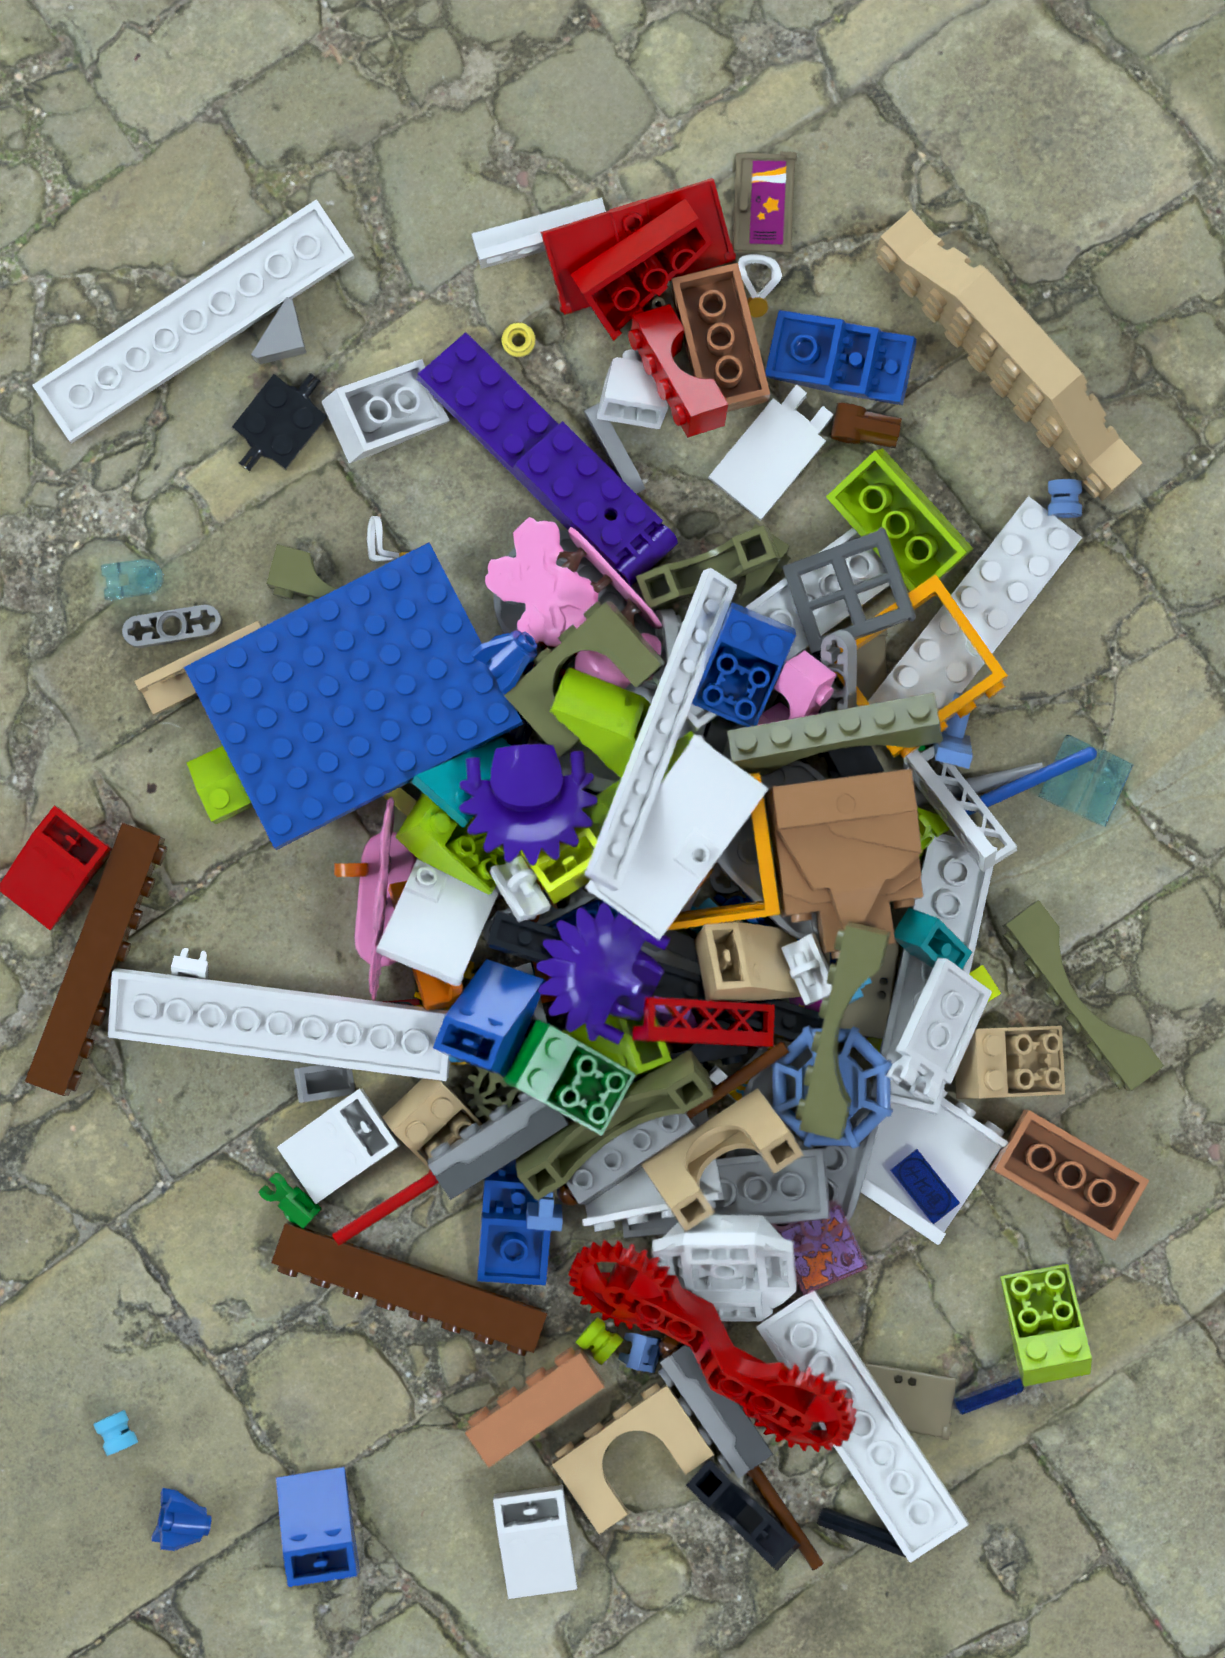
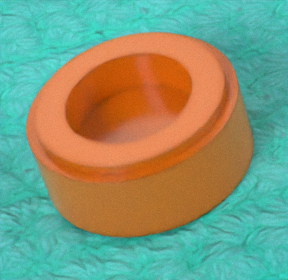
M334 863V875L336 877H367L369 875L368 863Z

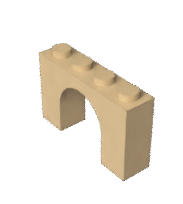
M757 1088L641 1165L686 1232L715 1213L700 1190L699 1183L706 1167L718 1156L734 1149H752L761 1155L775 1174L804 1154L791 1132Z
M657 1382L650 1385L640 1393L643 1399L633 1406L626 1402L611 1413L614 1419L604 1426L600 1421L583 1432L585 1439L574 1446L570 1441L554 1452L557 1458L552 1461V1466L598 1534H601L628 1515L627 1508L608 1482L602 1466L605 1450L617 1436L629 1431H645L655 1435L665 1444L685 1475L714 1455L713 1450L705 1442L696 1425L686 1414L677 1397L666 1383L662 1386H659Z

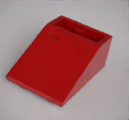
M54 805L31 834L0 882V892L51 931L108 859L112 847L63 809Z

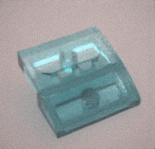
M1066 735L1054 762L1093 746L1072 735ZM1095 748L1097 757L1094 760L1045 781L1038 797L1084 819L1106 827L1133 768V764L1106 750Z

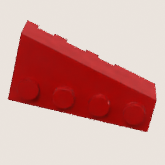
M684 199L570 275L612 340L615 341L622 334L620 329L633 318V315L644 312L642 308L656 294L660 296L668 288V282L677 273L682 274L713 243V240L692 207Z

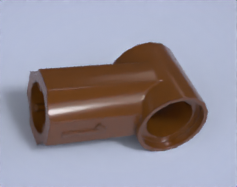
M838 403L830 437L833 440L849 444L865 442L895 449L902 419L867 412L866 408L859 405Z

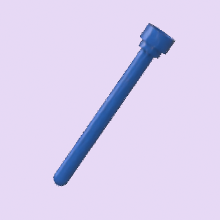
M1087 747L979 796V798L988 808L1094 760L1097 757V751L1093 747ZM965 810L969 816L974 813H977L975 811Z

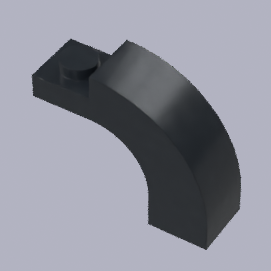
M710 1459L686 1484L707 1508L719 1515L735 1529L775 1570L778 1571L801 1546L759 1501Z

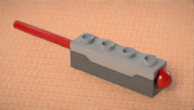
M520 1093L518 1095L520 1101L509 1108L506 1104L496 1108L489 1114L491 1118L489 1121L481 1126L474 1123L459 1133L461 1138L453 1144L449 1145L446 1141L430 1152L432 1157L428 1159L430 1170L427 1175L333 1233L334 1240L340 1246L438 1183H440L449 1199L452 1200L567 1126L566 1117L527 1094Z

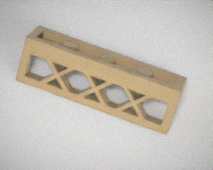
M256 621L135 680L134 682L138 690L143 693L152 714L155 716L197 695L184 669L185 666L263 627L261 623Z

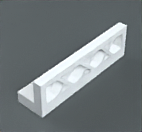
M603 199L591 200L472 233L481 269L544 252L545 247L540 232L606 212Z
M934 745L922 753L915 750L904 757L903 769H911L915 785L983 872L1017 851V845L954 765L940 762L943 766L942 775H937L927 762L935 757ZM945 784L959 786L963 792L962 801H957ZM966 797L969 799L971 803L965 802ZM965 810L979 812L983 817L982 827H977ZM986 822H987V824L990 826L991 829L985 828V827H986ZM985 836L999 838L1005 847L996 852Z

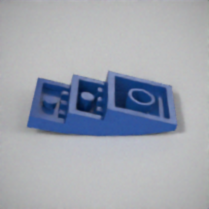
M778 310L765 374L767 378L804 387L903 405L917 339L914 336L882 332L879 328L849 324L842 319Z
M515 1159L484 1178L477 1281L546 1285L551 1231L527 1229V1202L538 1203V1200L536 1201L517 1177Z

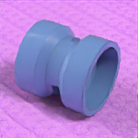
M1057 479L1048 481V493L1051 495V503L1048 505V516L1054 515L1056 518H1076L1082 516V505L1079 503V494L1082 492L1081 480Z

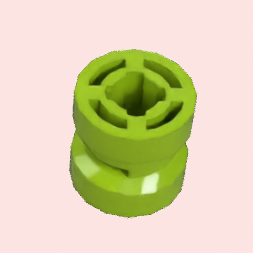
M596 1317L575 1343L582 1349L589 1348L590 1352L593 1353V1359L602 1365L624 1339L617 1333L606 1331V1323L599 1317Z

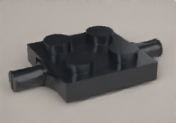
M309 373L299 388L286 384L273 374L233 424L232 429L244 437L251 447L239 462L242 467L245 466L247 471H251L261 456L273 460L284 470H287L328 418L326 414L313 405L309 398L318 384L321 383L317 377L315 378L313 374Z

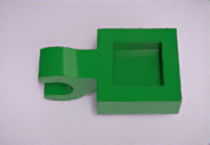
M279 1173L273 1174L269 1179L276 1186V1191H272L266 1185L258 1191L260 1196L266 1201H279L278 1207L283 1211L284 1216L293 1224H298L302 1229L322 1210L298 1186L294 1189L289 1186L285 1178Z

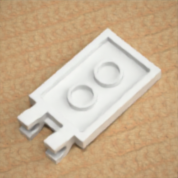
M798 385L792 389L782 404L774 398L770 401L708 477V479L760 521L825 444L826 440L819 436V434L829 424L834 415L824 406H822L811 422L800 414L796 409L805 400L807 392Z
M937 958L897 1046L896 1051L902 1054V1057L891 1065L886 1076L896 1083H900L903 1080L912 1085L909 1092L919 1099H923L926 1096L933 1101H937L941 1084H951L992 991L950 960ZM918 1072L922 1074V1076L917 1078Z

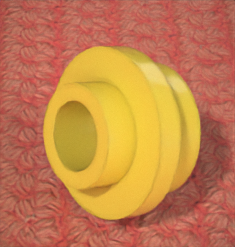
M511 324L502 334V346L509 355L524 357L534 349L535 334L526 324ZM515 336H523L525 343L522 346H515L512 343Z

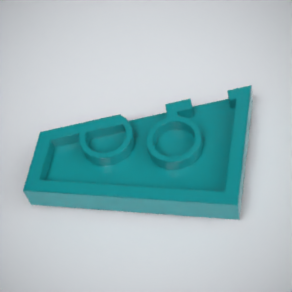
M503 738L497 739L416 775L411 782L464 828L474 818V815L464 814L459 810L462 803L472 798L471 795L460 788V782L467 780L466 758H480L481 780H490L496 748L511 745Z

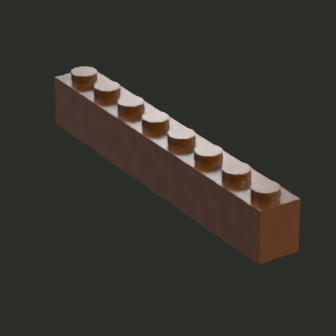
M125 823L121 824L25 1079L26 1083L62 1096H69L71 1091L76 1092L83 1075L82 1072L78 1071L83 1058H89L94 1047L95 1040L90 1039L95 1026H101L106 1015L107 1008L103 1007L107 993L111 994L112 971L117 968L119 961L125 962L131 948V943L127 942L131 929L137 930L141 922L143 911L139 910L143 897L149 898L153 890L155 878L151 876L155 865L161 866L167 852V846L163 845L165 838Z
M290 1222L284 1224L271 1262L279 1265L277 1271L282 1274L297 1278L299 1272L311 1276L310 1283L327 1289L330 1288L331 1284L343 1287L342 1294L362 1300L363 1295L375 1298L377 1299L375 1305L390 1311H395L396 1306L409 1310L408 1316L426 1323L429 1317L442 1322L441 1328L458 1334H460L461 1329L475 1333L473 1339L489 1345H493L494 1340L508 1344L507 1351L521 1356H526L527 1351L535 1352L548 1313L547 1310L349 1242L339 1246L331 1236L308 1228L302 1229L299 1225Z

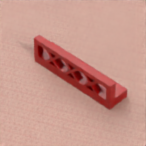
M645 997L644 1026H633L632 1040L773 1047L775 1005ZM655 1005L665 1006L673 1016L664 1027L655 1026ZM674 1006L683 1008L678 1012ZM692 1007L697 1008L705 1018L696 1028H691L683 1018ZM706 1008H711L714 1010L711 1013H709ZM723 1009H727L736 1020L727 1030H723L715 1020ZM737 1010H745V1012L741 1015ZM754 1011L763 1012V1032H754L746 1022ZM678 1022L681 1027H673V1026ZM710 1024V1026H711L713 1029H705V1028ZM741 1026L744 1031H736V1030Z

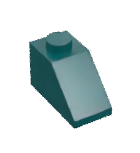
M910 907L894 931L895 940L909 954L932 968L937 958H946L960 969H963L973 953L939 918Z

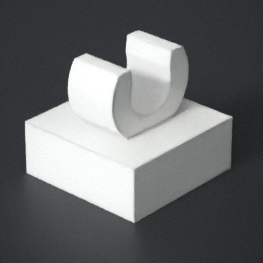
M184 948L180 956L174 955L171 975L208 980L206 952L202 951L198 960L188 958V948Z

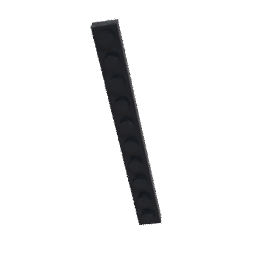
M496 911L486 947L539 963L554 958L543 946V941L547 939L562 940L557 929L528 920L518 922L515 916ZM658 962L665 971L652 995L653 998L658 996L670 999L706 1001L701 975ZM769 999L737 1002L775 1005L774 1037L791 1043L803 1032L804 1027L809 1025L812 1028L823 1027L824 1019L819 1018V1012L782 1000ZM691 1008V1011L701 1014L697 1008ZM706 1008L709 1013H711L714 1010L711 1008ZM723 1009L715 1018L731 1024L736 1021L727 1009ZM737 1010L741 1015L745 1012V1010ZM754 1011L746 1022L754 1031L763 1032V1012Z

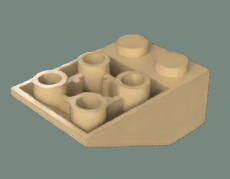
M743 922L705 924L695 939V946L706 1001L747 1002L802 997L795 980L792 979L789 973L791 970L782 951V947L796 942V938L781 928Z
M1062 1026L975 1029L955 1073L956 1099L1065 1094Z
M422 1078L382 1116L391 1131L427 1167L428 1159L432 1157L430 1152L446 1141L449 1145L453 1144L461 1138L459 1133L474 1123H477L479 1126L484 1124L444 1081Z

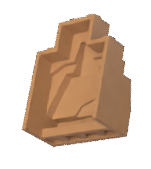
M911 769L776 786L768 790L764 797L781 916H791V922L794 923L812 920V913H816L821 950L823 954L831 953L832 959H838L840 951L834 950L839 929L845 930V926L849 922L890 931L888 945L894 944L895 937L890 903H894V909L915 906L914 900L924 897L919 855L922 851Z

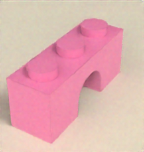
M806 651L788 660L774 689L784 695L790 705V709L779 702L761 714L757 725L819 714L821 706L829 700L833 693L831 686L837 674Z

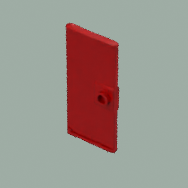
M709 178L540 232L557 289L560 311L563 315L590 307L570 275L571 273L684 199L687 200L700 219L713 243L682 274L677 273L673 278L736 261V253L730 242L714 179Z

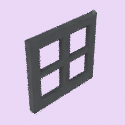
M882 527L871 534L782 566L812 655L821 653L822 640L830 635L827 634L821 637L813 610L844 599L853 625L841 630L849 632L855 640L908 620H915L916 615L886 529ZM877 547L886 573L854 585L845 559ZM832 564L841 590L809 601L800 575ZM889 582L898 609L866 620L858 594Z

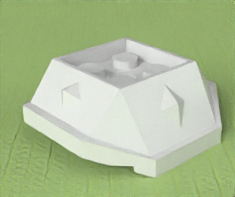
M710 1215L686 1232L678 1222L663 1238L653 1240L652 1256L653 1258H660L658 1265L669 1266L667 1274L676 1275L682 1288L713 1303L721 1321L763 1322L773 1313L775 1307L784 1303L796 1292L797 1276L793 1241L784 1239L762 1215Z

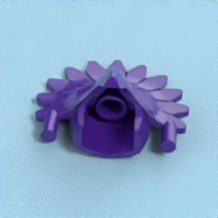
M528 744L496 748L490 780H481L480 758H466L467 780L460 782V788L471 795L472 798L462 803L459 810L461 813L476 816L468 827V833L470 835L487 833L484 843L485 852H491L503 845L504 858L507 863L513 862L518 854L523 851L530 866L536 864L541 849L552 860H558L560 856L559 841L569 846L577 847L579 839L574 828H590L592 826V820L582 809L594 806L598 801L596 796L583 791L594 780V775L585 771L583 751L570 753L572 774L565 776L562 775L561 765L553 745Z
M602 903L595 919L584 908H578L577 927L560 920L557 922V928L562 940L547 939L543 941V946L554 958L541 961L536 965L539 971L552 977L539 987L538 992L543 995L557 996L549 1009V1014L555 1016L569 1012L566 1025L568 1032L576 1030L586 1022L589 1040L595 1041L599 1035L619 1045L624 1032L606 1024L605 1021L608 1015L635 1021L641 1020L644 1014L645 997H652L665 971L655 959L641 950L646 941L665 950L671 938L663 934L661 939L658 940L637 924L633 926V921L622 913L614 919L609 905Z

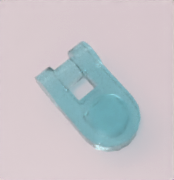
M141 559L101 565L102 577H106L107 588L104 589L105 600H119L127 597L149 595L157 592L164 582L162 569L152 560ZM128 574L129 585L120 586L119 575Z

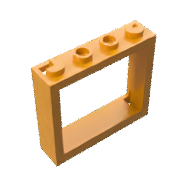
M935 574L908 593L913 609H917L937 595L992 673L938 711L941 732L949 727L946 721L956 714L960 719L977 708L974 703L985 694L990 699L1006 686L1003 682L1008 679V675ZM896 602L876 616L898 609ZM887 629L855 640L857 650ZM834 672L843 686H845L843 676L838 672ZM857 687V706L870 705ZM899 746L886 747L893 757L901 754L904 758L920 746L911 748Z
M760 772L749 773L752 777L761 782ZM762 797L751 812L764 900L679 912L667 930L780 915L764 797Z

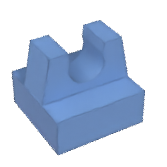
M553 1191L539 1199L538 1203L527 1202V1229L562 1231V1205L554 1204Z
M625 1333L624 1339L632 1342L633 1345L630 1354L620 1353L618 1359L627 1364L626 1367L655 1373L660 1356L659 1343L661 1338L638 1333Z

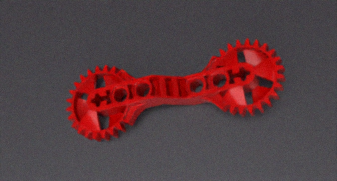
M604 1240L601 1246L592 1242L590 1248L584 1246L581 1252L576 1254L568 1275L571 1277L569 1285L575 1287L573 1295L583 1296L580 1301L581 1305H591L590 1313H602L603 1321H606L608 1318L614 1319V1324L617 1327L621 1322H624L628 1329L632 1330L633 1325L636 1324L642 1331L658 1330L689 1346L710 1389L741 1405L747 1417L756 1418L754 1426L765 1427L763 1434L769 1435L773 1433L777 1435L775 1438L776 1442H780L783 1439L787 1440L790 1448L796 1443L800 1445L803 1451H806L807 1447L811 1446L816 1452L820 1451L821 1446L831 1451L833 1445L841 1447L843 1440H849L857 1419L855 1418L857 1409L852 1407L853 1399L845 1398L846 1389H835L837 1381L826 1382L824 1380V1373L815 1376L812 1374L810 1367L803 1372L800 1371L797 1364L793 1365L792 1370L788 1369L783 1362L768 1364L733 1346L713 1303L682 1288L676 1275L667 1274L669 1266L658 1265L659 1257L648 1258V1250L646 1249L640 1253L636 1252L634 1244H630L628 1249L623 1248L620 1241H617L615 1246L612 1247L607 1240ZM599 1262L616 1263L612 1272H600L597 1265ZM813 1422H824L826 1430L810 1429Z

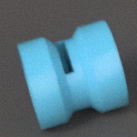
M125 1410L93 1424L96 1433L102 1435L104 1439L103 1449L106 1456L119 1452L138 1442L135 1432L130 1431L128 1428L129 1418Z

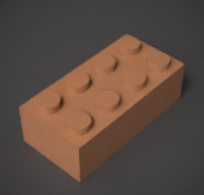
M738 263L672 278L671 291L678 319L684 327L683 339L692 376L715 380L728 403L727 412L769 402L770 390Z
M1023 1110L1006 1140L1008 1141L1005 1148L1002 1147L990 1168L997 1174L1114 1241L1117 1239L1150 1181L1030 1110Z
M572 1346L554 1358L556 1365L546 1371L543 1366L526 1377V1386L518 1391L513 1386L498 1397L496 1401L498 1405L490 1411L484 1406L469 1417L467 1421L469 1425L465 1434L488 1468L605 1388L604 1379L581 1347L574 1351Z

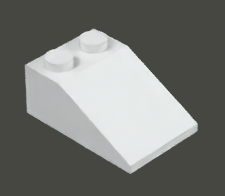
M422 359L337 388L321 401L349 463L382 452L449 421L443 405L416 379L417 374L425 368Z

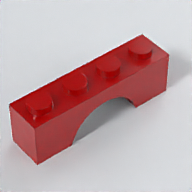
M668 304L633 315L628 338L632 349L638 350L641 355L646 373L652 375L657 383L660 398L663 401L666 400L669 404L675 424L682 427L688 438L725 426L728 403L714 379L691 376L682 371L674 362L673 357L682 349L684 327L672 306Z

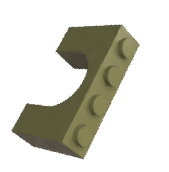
M598 601L583 614L587 620L578 628L574 625L567 628L558 637L561 643L552 652L549 648L542 651L532 661L536 666L527 675L523 672L515 687L504 695L548 745L554 746L558 757L567 754L580 742V739L564 724H561L555 715L550 712L559 689L558 680L561 668L573 654L589 650L605 655L635 688L644 684L666 664L611 601L605 602L603 605Z

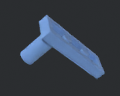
M955 692L952 701L961 696L963 693ZM970 713L961 719L956 714L946 722L949 727L941 732L943 742L934 743L936 761L970 768L973 753L970 736L965 735Z

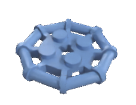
M806 1026L803 1028V1032L788 1046L790 1053L770 1065L773 1067L772 1108L804 1141V1146L810 1148L811 1145L851 1146L852 1149L860 1147V1142L886 1117H891L892 1115L891 1079L886 1076L892 1062L891 1060H886L859 1033V1028L853 1026L852 1029H840L838 1042H845L842 1052H838L839 1067L844 1085L852 1100L845 1133L841 1140H836L799 1130L801 1120L796 1119V1114L790 1108L797 1106L801 1098L806 1099L809 1086L803 1085L808 1065L814 1066L817 1054L811 1051L815 1032H822V1028ZM809 1046L813 1057L800 1069L791 1066L790 1064ZM852 1046L873 1067L863 1070L858 1062L849 1056ZM786 1074L795 1077V1098L790 1100L786 1098ZM876 1074L877 1102L867 1098V1078ZM861 1107L872 1110L855 1128L852 1127L849 1119Z

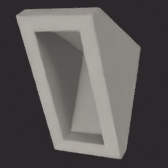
M288 297L284 300L251 354L254 361L260 365L307 353L296 307L293 300Z
M325 1065L294 1069L299 1103L346 1096L355 1092L352 1069Z

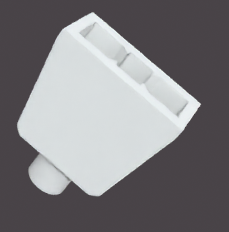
M627 350L623 353L622 358L616 357L611 362L602 390L597 419L660 429L668 410V403L660 398L657 383L652 375L646 373L638 350Z

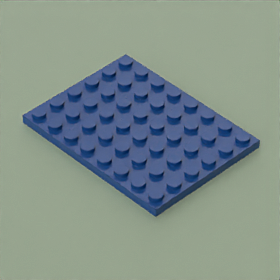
M430 542L184 667L275 850L411 782L416 775L468 753L523 725L515 707L504 696L505 694L500 692L497 682L498 678L492 674L486 663L483 664L472 657L471 652L482 643Z

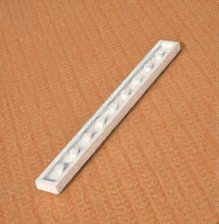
M712 568L702 572L584 874L611 891L620 890L737 587V584Z

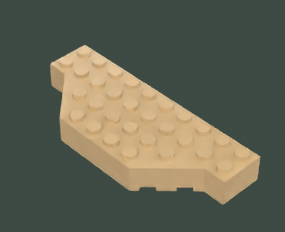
M912 209L880 236L876 249L878 263L888 273L893 271L900 278L899 285L909 297L913 298L916 296L924 305L922 310L932 322L939 321L947 330L945 336L955 347L962 346L970 355L967 359L974 369L979 373L984 371L993 380L990 382V385L995 392L1002 398L1007 396L1015 405L1013 410L1023 422L1027 423L1030 421L1038 430L1036 435L1039 440L1048 448L1053 446L1061 455L1059 457L1061 464L1070 473L1075 471L1084 480L1082 486L1093 498L1098 496L1104 501L1131 477L1143 462L1122 441L1112 426L1106 428L1104 425L1106 413L1095 395L1091 393L1088 396L1086 394L1087 387L1085 384L1088 382L1083 373L988 269L982 265L974 268L968 265L971 263L969 257L954 247L948 250L942 248L945 245L943 240L934 235Z

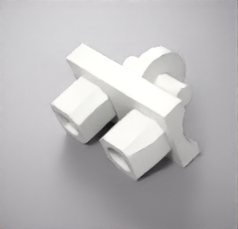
M522 856L515 858L511 863L491 867L490 874L518 922L533 920L537 915L549 911L551 905L536 881L537 876L532 869L528 868Z
M809 934L794 943L782 947L791 970L789 973L797 984L804 1004L810 1005L824 997L830 996L832 985L827 984L829 966L816 935Z

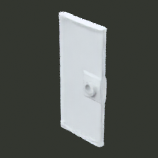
M697 735L693 736L688 747L660 784L620 890L611 891L594 880H590L585 887L590 894L603 899L658 940L661 939L769 789L713 749L711 745L704 741L703 737Z
M417 859L376 952L439 978L444 982L460 986L464 977L463 974L500 892L496 886L493 893L488 895Z

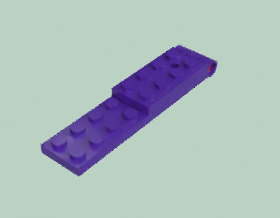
M467 332L417 374L416 379L567 530L572 527L578 531L630 587L637 582L636 576L648 572L678 544L675 534L662 524L663 520L563 421L558 424ZM605 515H611L614 520H607Z

